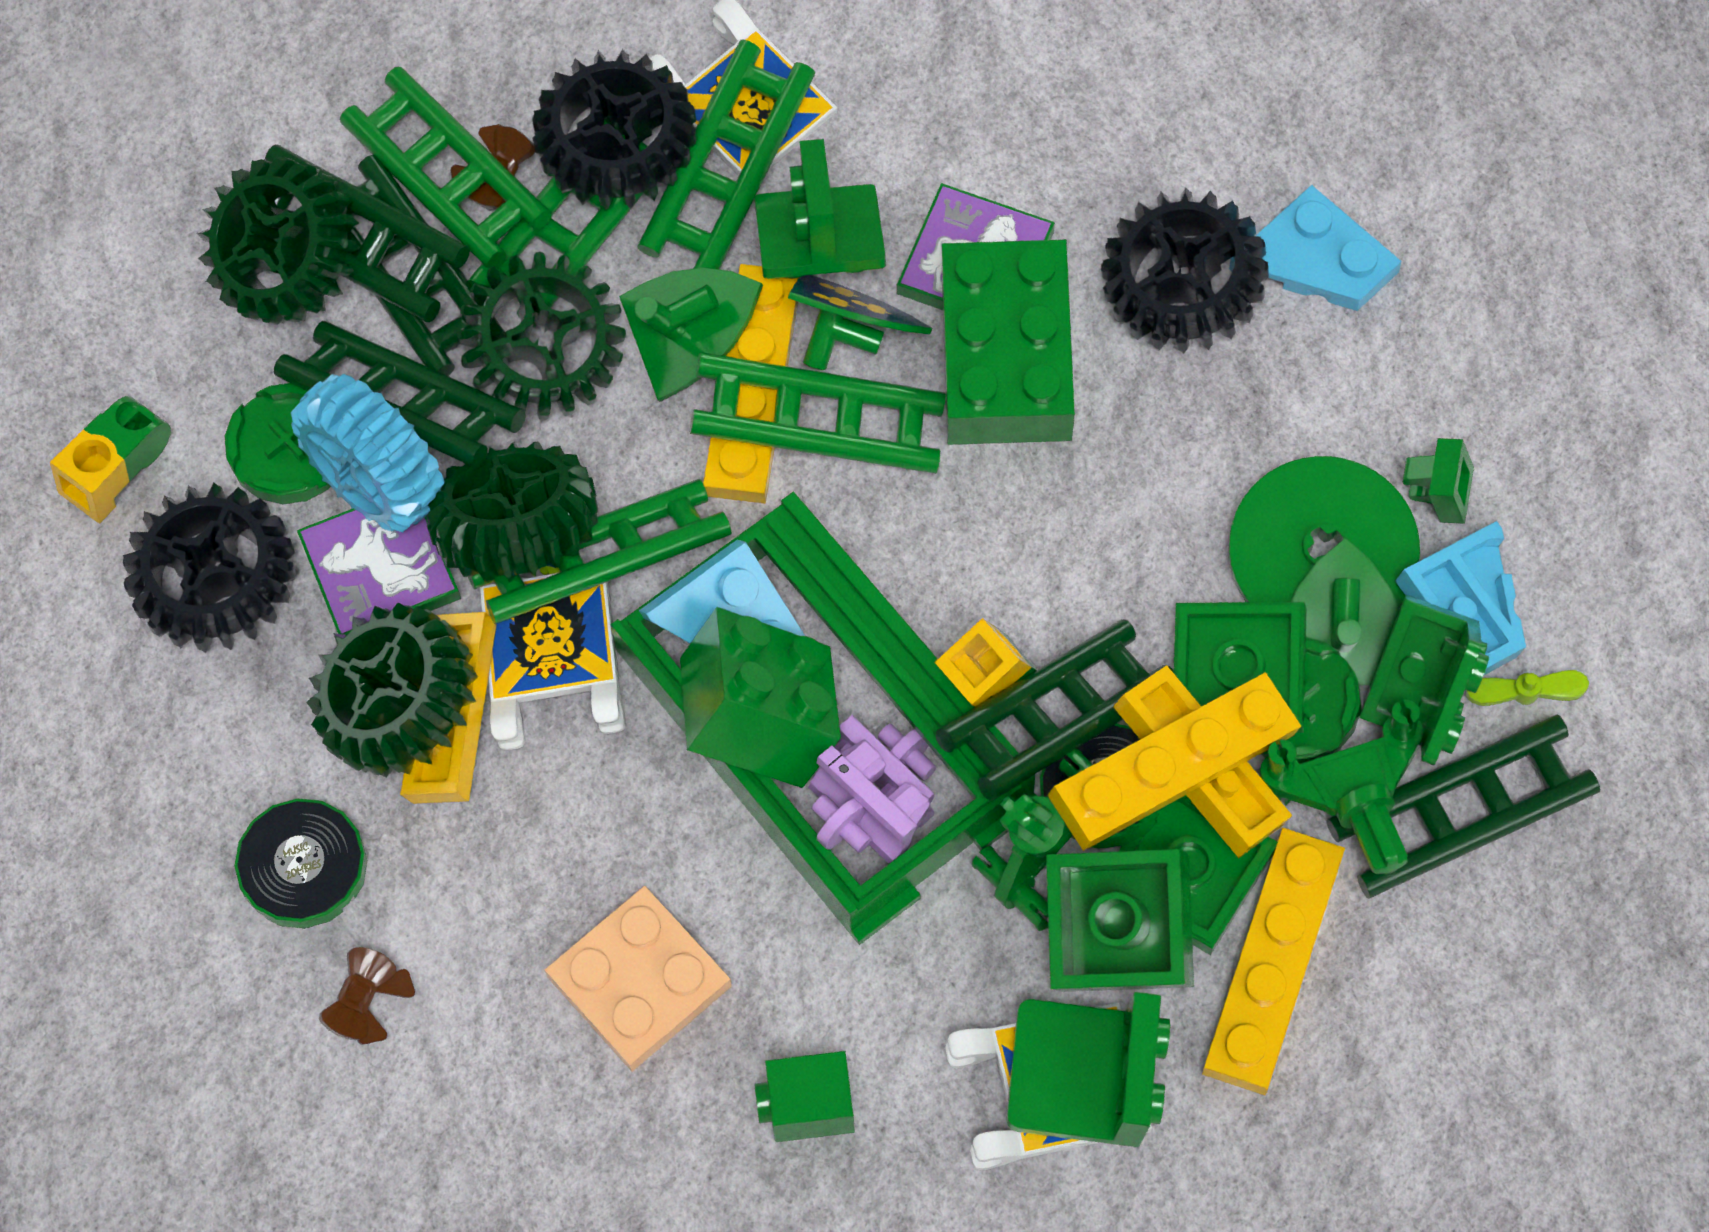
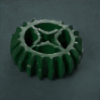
M286 157L273 158L272 162L263 159L252 160L250 171L243 169L231 171L233 188L225 185L215 187L221 201L217 208L209 207L202 209L212 219L210 230L206 229L197 233L203 241L209 242L210 249L198 258L205 266L213 267L206 282L211 284L213 288L222 290L219 300L223 301L227 306L237 308V312L241 313V316L253 320L260 318L262 322L273 325L284 323L285 320L295 323L305 321L307 311L313 313L326 311L324 295L336 297L343 294L336 281L339 274L348 276L355 273L351 266L345 263L347 252L352 253L360 249L356 241L349 240L347 236L349 231L360 224L355 220L354 216L344 214L352 200L347 198L346 194L336 191L338 182L334 178L320 173V170L315 165L303 161L296 163L295 160ZM287 194H293L302 206L295 211L282 210L277 208L274 200ZM263 270L272 271L280 274L283 283L267 289L258 280L256 275Z
M541 251L534 254L532 269L526 270L523 261L519 256L515 255L510 257L508 263L510 277L501 269L493 266L488 269L486 276L491 288L483 284H473L470 289V296L478 305L469 304L461 307L460 319L471 326L458 330L457 343L467 347H475L462 355L461 364L463 368L472 369L483 366L473 378L472 384L476 389H483L491 383H495L497 386L492 396L502 401L506 399L507 395L515 397L514 406L526 411L528 402L537 403L538 418L540 420H547L550 415L551 402L557 401L563 415L569 416L573 414L575 409L572 394H575L581 402L591 405L595 402L597 396L591 383L603 388H608L611 385L613 375L605 366H620L623 353L611 345L623 342L626 337V330L618 325L609 324L620 317L622 310L619 304L609 303L600 305L609 294L610 287L605 282L599 283L591 289L586 286L592 273V269L589 266H583L579 269L576 276H572L567 273L569 257L561 255L557 260L555 269L546 268V257ZM541 293L561 297L575 308L567 311L553 310L546 305ZM517 297L520 305L519 316L521 323L513 329L507 330L504 338L492 342L490 333L492 319L503 305ZM533 319L536 326L541 325L545 327L544 333L548 329L554 332L549 351L547 346L538 345L539 338L534 343L529 340ZM590 331L592 347L589 357L577 370L566 375L563 368L565 360L562 353L563 346L576 341L578 334ZM506 358L508 363L519 360L531 362L538 368L542 378L547 380H537L520 375L508 367L502 359Z
M539 441L519 448L515 442H512L507 449L496 451L489 447L486 460L479 468H473L467 464L446 468L444 485L440 488L441 491L435 494L436 497L428 504L430 512L426 515L431 543L436 546L437 553L444 559L447 568H459L463 577H472L479 573L484 582H489L496 576H506L508 581L512 582L518 574L530 573L536 577L537 570L545 566L559 568L562 556L573 557L578 555L579 544L592 539V527L598 523V505L593 479L589 477L587 468L580 465L577 455H564L560 446H552L544 450Z
M397 602L391 611L387 608L383 609L375 606L369 621L365 618L353 616L352 631L347 636L333 633L337 646L331 654H318L325 667L323 673L309 678L318 693L306 702L312 709V713L316 715L311 726L323 738L322 743L327 746L326 749L340 760L343 759V762L354 770H362L365 773L370 771L374 775H382L387 778L392 770L410 775L415 759L420 763L432 764V749L436 745L452 747L447 734L453 726H467L460 711L463 706L476 702L472 691L467 686L478 678L473 670V666L468 663L473 654L469 651L467 644L461 641V636L457 634L458 631L447 621H441L437 615L428 609L417 607L414 610L409 605H402Z

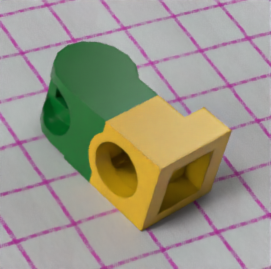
M124 396L118 399L103 414L100 413L50 461L58 494L100 524L115 509L114 498L141 469L150 466L163 452L171 434L170 425L131 396Z
M983 618L935 661L936 665L970 704L975 707L1037 670L1007 634Z

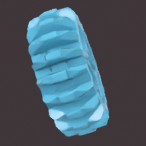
M332 374L323 382H317L300 399V403L291 411L293 421L291 425L293 433L298 437L299 448L308 455L309 464L318 470L322 476V481L328 483L336 491L338 498L342 497L350 504L352 509L362 513L368 521L375 520L382 529L391 532L396 530L403 533L412 524H418L430 512L428 504L436 497L435 494L441 491L440 488L444 485L442 473L438 470L437 459L428 452V443L420 439L414 431V425L408 423L400 415L399 408H393L387 403L382 393L372 392L365 382L355 381L353 377L345 374L341 376Z

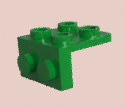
M1405 594L1362 705L1359 718L1383 727L1384 722L1392 715V708L1396 702L1399 701L1402 707L1403 700H1412L1420 709L1419 721L1422 723L1424 731L1421 743V761L1435 765L1441 750L1452 754L1465 722V717L1461 716L1464 703L1460 702L1465 690L1473 693L1477 692L1489 661V656L1485 655L1488 644L1481 640L1479 621Z
M1134 992L1126 1011L1035 999L1023 1001L1016 1015L1006 1114L1008 1126L1016 1132L1139 1148L1150 1128V1123L1160 1124L1164 1108L1165 1085L1154 1083L1156 1058H1166L1170 1038V1019L1159 1017L1161 995Z

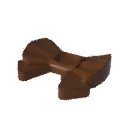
M501 124L479 129V136L491 154L514 176L519 168V164L535 153L533 142L517 129L502 126ZM453 165L450 170L452 178L466 166ZM486 182L469 196L474 202L490 210H496L505 202Z
M355 947L347 953L349 976L346 977L340 989L337 1001L319 1014V1021L335 1035L357 1040L360 1045L383 1041L388 1035L368 1010L375 993L412 998L415 995V989L408 970L401 969L396 971L395 964L384 954L369 948Z

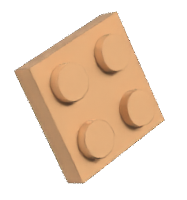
M645 885L545 969L547 978L631 1072L732 987L731 979Z

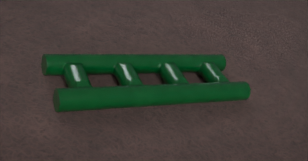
M278 144L273 145L265 156V160L272 162L273 158L286 157L295 160L296 163L303 161L315 165ZM315 165L320 170V173L330 175L338 182L337 192L346 194L347 198L352 200L344 214L349 210L373 223L357 255L355 256L347 252L345 263L349 264L355 273L341 276L427 323L432 322L440 311V302L425 293L442 262L444 261L455 268H461L469 257V247ZM287 194L275 199L274 202L277 208L282 210L288 209L294 195ZM395 235L421 249L404 282L378 268Z
M374 154L365 157L359 163L358 169L366 181L358 185V188L427 224L389 170ZM347 210V212H346L347 215H351V216H356V215H357V214H355V213H353V212H351V211H349V210ZM354 227L347 233L348 239L356 241L359 247H361L365 239L357 228ZM395 235L378 268L387 272L382 263L412 244ZM414 246L419 253L421 249ZM359 249L352 252V254L356 256ZM443 261L425 294L432 297L445 289L460 311L463 305H478L470 296L472 285L462 271ZM374 294L423 364L449 376L455 369V365L446 353L460 345L457 343L458 330L471 325L465 323L458 316L431 333L423 320ZM495 317L490 324L492 342L504 338L506 333Z
M321 321L316 326L313 340L322 347L303 362L288 354H283L277 359L274 366L276 377L308 391L317 382H323L331 375L329 373L346 358H349L371 368L358 380L365 382L374 393H381L395 380L420 390L403 407L386 399L385 401L393 408H399L400 415L408 423L414 425V431L420 439L428 443V447L473 468L482 466L488 454L487 446L478 442L480 438L495 425L512 433H517L522 428L526 418L525 411L327 321ZM445 402L470 413L453 430L427 419Z
M1121 619L936 731V739L940 747L946 752H952L965 743L973 750L990 770V772L979 778V789L987 799L995 800L1063 758L1071 751L1124 720L1113 706L1125 693L1166 665L1160 666L1151 673L1145 670L1125 648V646L1136 639V632L1129 621ZM1102 660L1126 685L1125 689L1105 701L1081 675L1082 672ZM1056 688H1059L1082 713L1081 716L1060 729L1035 702ZM1012 715L1037 742L1014 757L989 730Z
M1558 714L1396 787L1392 796L1395 806L1389 812L1391 818L1414 808L1432 841L1407 852V863L1391 874H1375L1371 869L1357 876L1358 883L1366 898L1370 899L1599 793L1600 785L1595 774L1590 769H1587L1570 777L1552 745L1569 736L1567 726L1562 717ZM1529 756L1546 789L1513 804L1495 770ZM1472 782L1490 815L1456 830L1438 797ZM1337 815L1327 819L1329 831L1336 842H1341L1356 835L1353 828L1341 826Z

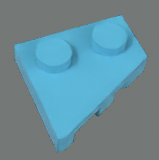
M1313 185L1309 186L1256 235L1261 236V239H1264L1266 255L1262 259L1268 262V278L1284 282V290L1305 296L1319 295L1327 299L1329 303L1358 311L1399 273L1402 261ZM1232 257L1229 270L1233 272L1235 260Z
M1497 521L1404 569L1396 579V583L1404 594L1479 621L1481 640L1488 644L1485 655L1489 656V661L1484 675L1517 658L1526 648L1521 619L1514 610L1516 594L1512 574H1504L1499 545L1504 540L1502 527Z
M738 539L639 610L644 619L660 626L689 644L716 607L742 616H750L762 623L799 636H805L747 543Z

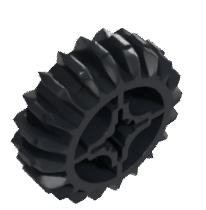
M624 49L621 50L616 61H606L605 56L598 50L594 57V64L587 67L574 58L571 66L573 75L568 76L555 72L552 79L554 90H541L539 97L540 109L535 110L532 117L535 131L533 144L535 153L541 157L542 170L547 174V177L555 176L556 186L561 190L562 194L575 188L576 198L582 205L594 195H598L600 205L606 211L611 205L613 198L623 197L624 203L632 209L635 203V194L641 192L655 201L658 195L657 183L660 182L669 186L675 185V181L678 179L676 168H687L691 161L688 148L693 147L697 142L696 128L693 127L696 122L695 108L691 105V102H688L687 89L682 82L674 83L673 74L667 65L654 70L653 62L647 54L633 64L630 63L629 55ZM590 108L591 112L589 115L576 123L577 129L568 133L576 118L586 109ZM662 125L654 141L640 152V143L652 136V129Z
M1186 187L1180 195L1181 201L1170 203L1169 197L1162 191H1160L1157 197L1158 207L1153 210L1138 202L1135 207L1137 222L1120 218L1117 224L1120 237L1107 238L1105 249L1109 258L1103 260L1101 264L1102 277L1107 281L1103 287L1105 298L1110 304H1115L1113 311L1116 320L1120 324L1131 322V334L1137 340L1152 332V342L1158 350L1170 338H1175L1177 348L1183 354L1190 346L1189 339L1200 338L1203 347L1209 350L1213 345L1212 333L1216 331L1232 340L1233 335L1236 333L1233 319L1247 323L1251 322L1254 314L1250 303H1262L1265 297V289L1261 282L1266 281L1269 277L1268 262L1262 259L1266 255L1264 239H1261V236H1254L1256 234V227L1250 216L1239 219V209L1233 200L1217 209V197L1211 190L1203 197L1200 203L1193 202L1192 192ZM1183 236H1195V237H1194V238H1186V237H1183ZM1156 248L1159 261L1147 270L1148 277L1136 283V275L1140 264L1147 254ZM1233 257L1235 260L1233 272L1223 288L1215 294L1212 290L1211 279L1222 271L1221 264ZM1173 261L1179 267L1177 273L1174 271ZM1188 267L1189 273L1182 274L1181 268ZM1192 268H1195L1197 280L1190 273ZM1174 303H1186V304H1189V305L1178 306V305H1172V304H1174Z
M214 482L208 491L207 497L200 498L196 489L188 485L185 493L187 501L176 505L174 499L164 495L162 504L166 511L165 513L158 516L144 511L142 520L148 532H130L129 542L135 552L123 555V566L126 572L131 574L124 579V588L129 597L135 598L132 604L135 613L143 620L149 619L148 626L155 635L160 637L169 632V638L173 645L178 646L180 649L193 637L197 649L202 650L204 653L207 652L212 639L219 637L223 647L231 650L234 645L232 635L243 630L245 636L256 639L258 632L254 622L260 618L265 622L275 624L277 614L270 603H289L290 592L284 583L293 581L296 577L294 564L289 561L294 556V546L291 539L284 536L286 528L281 518L277 517V515L270 516L271 512L267 503L260 498L249 503L246 491L241 490L239 487L225 498L222 487ZM239 535L246 537L258 547L255 569L246 567L242 559L236 557L238 548L235 543ZM165 566L174 568L177 575L183 578L180 583L183 593L179 601L171 598L162 590V577ZM231 596L230 598H228V599H226V600H224V601H221V602L216 603L217 601L221 600L222 598Z

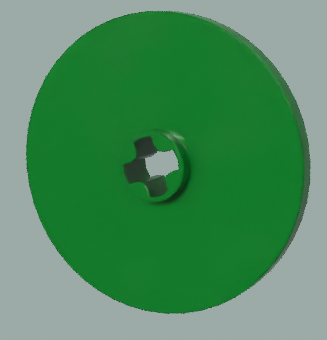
M1331 456L1306 457L1290 461L1268 472L1244 496L1232 522L1228 547L1231 572L1245 602H1291L1298 586L1315 563L1324 556L1322 555L1314 559L1310 555L1314 545L1313 537L1318 536L1323 542L1335 539L1338 544L1347 538L1374 563L1392 590L1398 608H1400L1405 594L1396 583V579L1404 569L1419 562L1420 539L1410 507L1399 491L1382 475L1363 464L1344 458Z

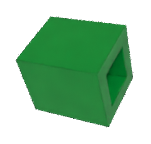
M846 1051L765 1061L768 1082L755 1083L759 1124L772 1122L775 1143L855 1133Z

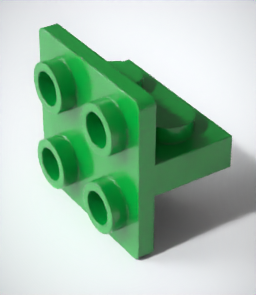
M824 139L799 141L801 166L789 167L791 191L762 193L755 196L763 277L767 279L782 277L792 279L804 275L838 272L858 273L864 270L884 268L886 266V254L875 185L830 187Z

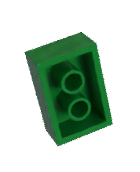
M1067 239L942 243V295L948 445L1072 441L1075 409Z

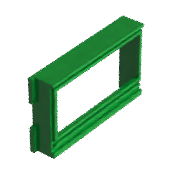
M793 491L781 500L780 506L623 620L619 621L617 619L610 625L616 651L686 735L681 669L654 638L665 629L644 619L639 610L737 539L744 541L757 561L766 555L770 558L974 798L973 801L860 886L833 852L817 841L818 834L770 777L704 756L849 934L861 945L920 900L921 894L915 887L973 842L981 851L1009 832L1000 823V820L1006 813L1000 804L1008 795L1015 800H1018L1024 794L1030 797L1037 796L1034 793L1035 775L997 799L989 800L981 793L978 781L979 778L990 772V770L966 743L952 752H946L940 747L936 739V731L975 706L970 704L936 665L935 661L938 660L936 656ZM996 726L989 729L1013 757L1019 754Z

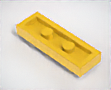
M486 612L437 615L441 621H447L458 631L457 634L461 636V641L467 644L469 651L473 654L468 663L473 666V670L478 678L468 685L467 688L472 691L476 702L461 708L460 714L463 715L467 726H453L447 734L452 747L436 745L432 749V764L420 763L415 759L410 775L403 774L400 795L413 804L469 801L497 625L493 623L490 615Z
M1166 665L1125 693L1113 707L1141 740L1200 708L1201 705ZM1248 762L1239 765L1187 794V797L1238 858L1282 827L1293 816Z

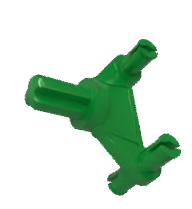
M1407 699L1403 700L1402 707L1399 701L1394 704L1391 712L1392 715L1384 722L1382 738L1299 764L1296 759L1297 751L1293 743L1282 739L1279 740V750L1276 742L1269 746L1268 756L1263 760L1260 768V777L1280 801L1281 799L1283 800L1285 806L1290 801H1294L1324 811L1330 816L1337 815L1342 827L1353 828L1371 871L1375 874H1391L1404 866L1408 861L1407 852L1389 814L1395 806L1392 797L1395 788L1421 746L1424 732L1422 723L1419 721L1420 709L1418 705L1412 700Z
M1075 749L1068 753L1067 756L1080 769L1077 770L1065 759L1061 761L1059 769L1070 778L1094 764L1079 749ZM1024 794L1018 800H1015L1008 795L1000 804L1006 811L1000 823L1009 831L1010 839L1014 843L1008 863L992 846H988L979 853L992 864V867L978 856H975L973 859L972 867L977 869L996 888L994 896L1006 909L1016 907L1038 931H1043L1048 928V921L1038 913V910L1048 918V902L1034 889L1036 882L1034 878L1046 866V855L1057 854L1073 835L1048 797H1030ZM1146 817L1139 820V822L1143 823ZM1134 823L1124 828V831L1126 833H1132L1135 830H1137L1139 826H1137Z

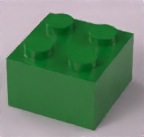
M716 607L680 657L687 750L803 788L820 766L816 763L818 757L830 746L835 747L841 739L831 648L811 637L799 636L762 623L756 618L742 616Z
M1181 849L1046 855L1050 987L1052 990L1074 992L1194 987L1189 854Z

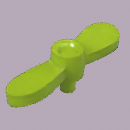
M1565 670L1538 677L1534 673H1523L1517 680L1483 678L1477 692L1473 693L1466 690V697L1469 701L1479 706L1496 705L1516 700L1522 705H1530L1538 698L1572 701L1581 698L1586 693L1589 687V680L1585 674L1577 670Z

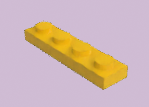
M740 264L738 274L762 283L763 287L750 322L734 348L726 356L788 366L798 301L789 299L788 296L799 278L782 277L767 279L763 277L762 266ZM740 384L737 416L774 422L777 390ZM711 438L703 481L707 496L766 504L775 448Z
M1265 672L1055 785L1047 796L1084 851L1269 750V746L1273 742H1276L1278 745L1280 744L1279 740L1289 739L1295 735L1301 728V725Z
M1282 828L1202 1075L1266 1096L1345 847Z

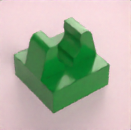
M1438 438L1435 455L1406 458L1402 482L1404 485H1410L1409 498L1411 500L1433 505L1440 523L1465 524L1474 466L1463 439Z

